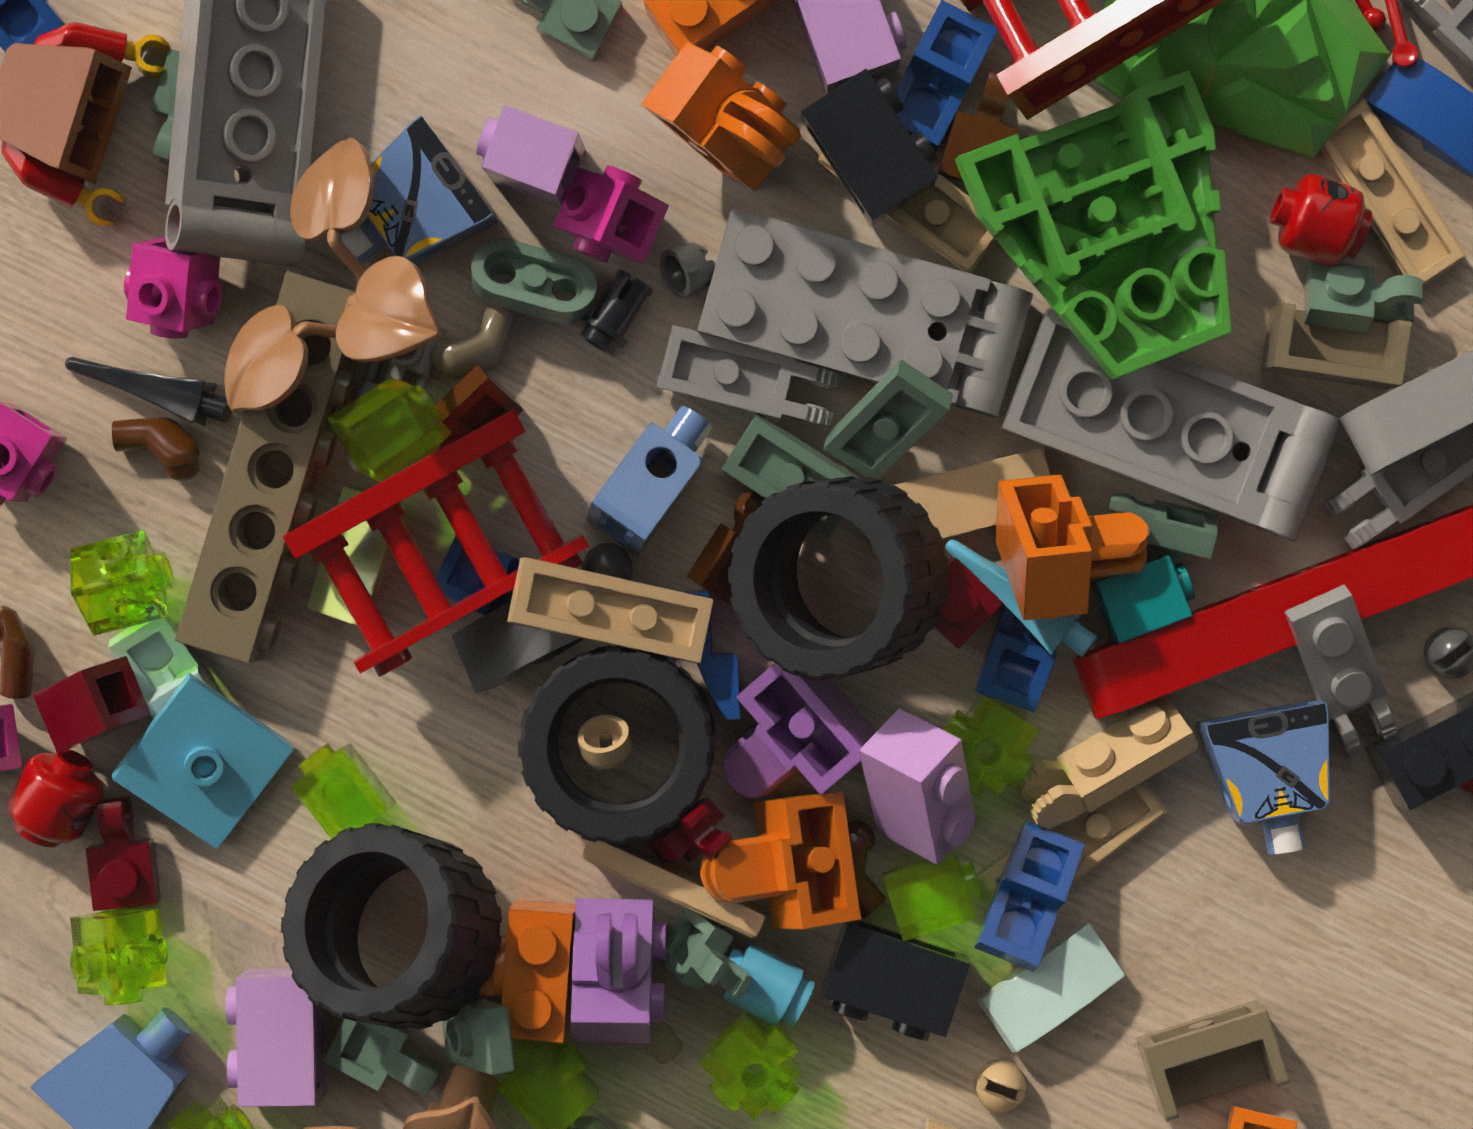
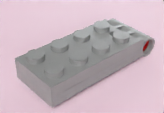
M184 0L165 205L170 206L165 224V240L169 250L295 267L299 264L306 240L300 237L292 226L290 205L296 185L311 165L326 0ZM235 170L239 173V182L234 177Z
M732 207L697 331L796 359V362L831 370L873 384H877L902 359L953 394L951 406L999 418L1033 299V293L1011 285L994 282L985 277ZM933 325L943 327L945 338L940 341L931 339L928 334V328Z
M1048 308L1044 311L999 431L1239 523L1250 525L1269 534L1295 542L1341 425V420L1326 412L1305 406L1175 355L1111 380L1061 320L1055 310ZM1235 444H1240L1244 448V457L1240 461L1236 460L1232 455V448Z

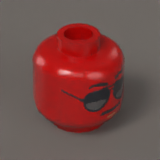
M1310 173L1299 180L1293 190L1286 187L1280 190L1271 212L1270 224L1279 226L1278 242L1282 250L1327 267H1333L1342 262L1346 256L1355 258L1360 252L1371 225L1372 211L1365 208L1364 196L1360 190Z
M68 749L60 753L43 752L29 758L7 800L10 817L15 821L13 825L19 835L36 845L52 848L59 846L60 843L75 841L83 835L96 810V804H99L103 796L100 779L92 771V763L85 756Z

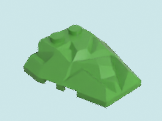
M1107 0L1103 9L1118 0ZM1225 0L1104 73L1094 81L1122 100L1134 90L1190 70L1211 124L1235 131V136L1313 160L1390 57L1391 53L1353 0Z
M1190 70L1134 90L1111 107L1022 140L1016 134L959 155L954 159L979 221L1012 258L1022 273L1051 305L1061 320L1111 380L1232 332L1225 251L1217 249L1214 214L1221 211L1220 192L1219 190H1212L1209 154L1216 150L1214 128Z

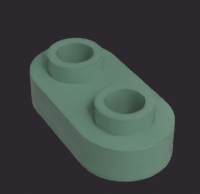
M505 238L494 239L484 243L477 249L472 258L471 284L473 290L480 299L490 305L557 324H572L581 321L585 315H589L594 307L597 291L596 276L589 265L578 258ZM497 274H507L513 278V281L507 284H500L492 278ZM558 291H567L574 298L570 301H561L553 295Z

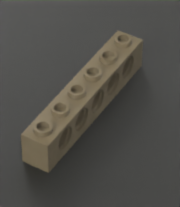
M286 271L276 305H283L289 308L294 314L296 325L309 321L337 326L339 319L344 313L348 297L356 292ZM329 337L331 341L330 354L322 363L317 365L307 364L303 378L294 391H304L312 402L311 416L304 424L292 427L287 423L283 416L285 400L265 410L243 412L174 641L246 663L260 661L262 651L272 652L282 622V617L274 615L280 591L290 592L300 564V557L294 558L282 536L314 519L319 496L310 492L318 468L327 470L331 462L337 441V434L329 432L336 407L340 409L346 408L354 387L355 373L347 371L351 358L341 352L336 338ZM282 451L291 458L294 472L291 480L285 486L275 488L267 481L264 467L271 455ZM260 512L268 515L275 526L274 539L263 549L254 547L246 535L248 521L252 516ZM240 573L247 575L253 580L257 591L254 603L246 610L235 607L228 597L229 583Z

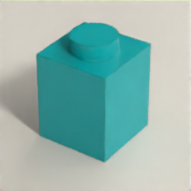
M1159 555L1146 560V565L1140 573L1105 576L1090 581L1108 633L1114 642L1121 643L1192 616L1187 601L1195 599L1192 582L1182 563L1173 565L1169 555Z

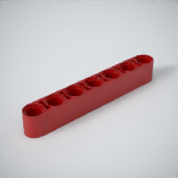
M1473 504L1191 611L1192 616L1121 643L1111 641L1088 650L1083 657L1079 655L1073 657L1074 666L1094 718L1116 714L1296 645L1284 612L1339 586L1345 585L1350 591L1360 618L1363 620L1473 578Z

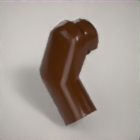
M157 417L113 421L112 441L116 452L150 450L165 465V474L175 481H187L198 473L200 469L198 461L200 450L197 442L173 419Z
M1 605L0 648L2 655L0 695L13 699L27 698L32 693L34 645L17 611Z
M853 820L848 823L860 915L862 918H866L887 897L865 873L867 850L875 845L874 831L867 823Z

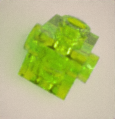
M145 530L117 537H109L102 541L70 549L71 595L93 636L167 617L166 590L174 588L171 564L164 551L155 553Z
M981 693L977 695L966 714L957 709L943 729L962 740L971 794L978 798L984 788L999 796L1005 785L1013 789L1019 785L1034 759V756L1026 751L1039 732L1038 728ZM984 740H994L995 748L993 753L987 758H977L976 750L978 745Z
M128 907L70 917L73 942L70 967L77 981L78 994L104 996V1005L108 1006L125 1005L142 1001V990L167 985L166 963L168 960V947L162 935L160 909Z
M746 1011L701 1052L700 1065L715 1079L709 1085L710 1089L720 1102L734 1114L742 1108L753 1120L765 1109L773 1115L781 1110L799 1090V1086L794 1082L800 1077V1064L794 1059L800 1053L797 1045L778 1025L773 1024L767 1030L754 1015ZM751 1064H758L764 1070L752 1073L745 1068Z

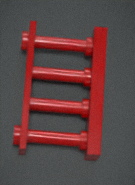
M1012 0L960 1L969 12L984 3L1014 59L1012 66L998 73L997 76L1007 95L1028 120L1225 0H1118L1098 13L1093 12L1087 0H1057L1071 27L1069 31L1043 47L1036 46Z
M514 409L282 536L295 559L309 552L314 563L321 560L371 649V651L356 658L354 661L360 674L373 667L380 677L398 668L413 658L408 647L514 589L518 569L507 574L458 486L463 480L457 470L479 458L486 469L492 466L542 555L536 558V560L577 568L583 564L578 553L590 547L584 535L579 534L564 543L515 455L520 449L514 439L526 431ZM422 489L429 500L436 498L485 586L452 606L401 517L406 514L401 501ZM364 521L367 522L372 532L377 529L379 530L428 617L425 621L396 637L392 635L344 549L349 543L343 533Z

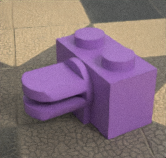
M774 663L736 696L758 723L728 750L723 762L725 777L730 786L741 795L758 798L773 792L799 770L818 793L822 795L861 761L859 750L877 731L831 678L827 680H812L808 676L792 675L781 670V666Z
M576 898L571 1027L574 1042L651 1043L652 1022H664L665 983H653L654 960H666L667 924L666 922H655L653 900Z

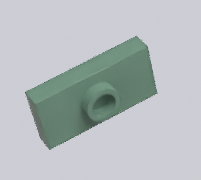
M475 998L470 1005L466 1004L461 1008L456 1016L447 1021H442L448 1062L491 1075L514 1071L516 1065L509 1011L505 1005Z

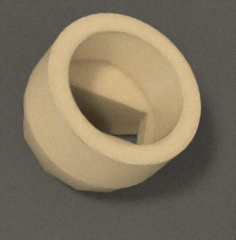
M600 715L589 719L580 727L577 739L581 755L588 766L603 772L604 769H619L629 760L632 741L628 725L623 719L614 715ZM612 739V746L602 748L601 740Z
M997 1059L986 1063L978 1071L975 1079V1090L985 1108L995 1113H1008L1017 1109L1023 1103L1027 1093V1083L1017 1065L1008 1060ZM988 1080L1018 1090L1017 1094L1012 1099L986 1090Z

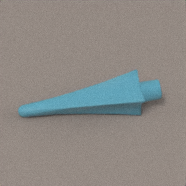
M951 539L946 543L945 548L952 557L957 558L986 585L1025 625L1050 655L1063 643L1083 657L1097 639L1096 635L1078 623L1083 614L1061 616L1056 619L1023 620L1005 569L982 557L957 540Z

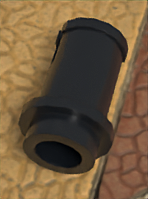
M620 269L617 271L616 278L592 316L585 315L581 320L585 327L580 333V337L609 355L614 353L617 346L624 348L627 343L623 338L624 334L646 299L653 292L647 284L638 278L632 281L630 279L632 277L631 274Z

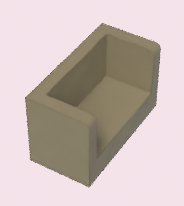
M1282 302L1271 307L1269 310L1260 371L1385 390L1403 385L1412 322L1396 320L1390 323L1373 321L1368 333L1305 325L1304 311L1297 310L1296 304Z
M1257 1000L1136 1037L1158 1110L1166 1122L1179 1118L1176 1107L1265 1079H1270L1277 1087L1290 1083L1268 1011Z

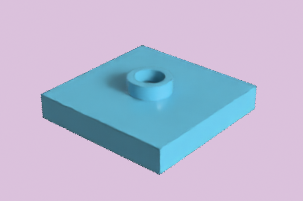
M188 673L112 772V780L218 849L294 748L293 744L191 673Z

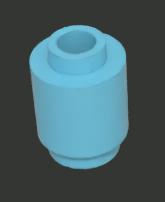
M751 941L746 944L742 951L732 947L726 957L749 972L753 979L740 999L733 997L724 988L720 998L773 1026L781 1022L792 1028L805 1009L815 982L802 976L804 969Z

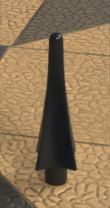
M68 357L65 361V367L71 372L126 391L192 424L196 422L205 426L206 418L226 423L232 413L227 404L226 397L214 393L217 387L216 383H209L199 379L127 370L77 357Z

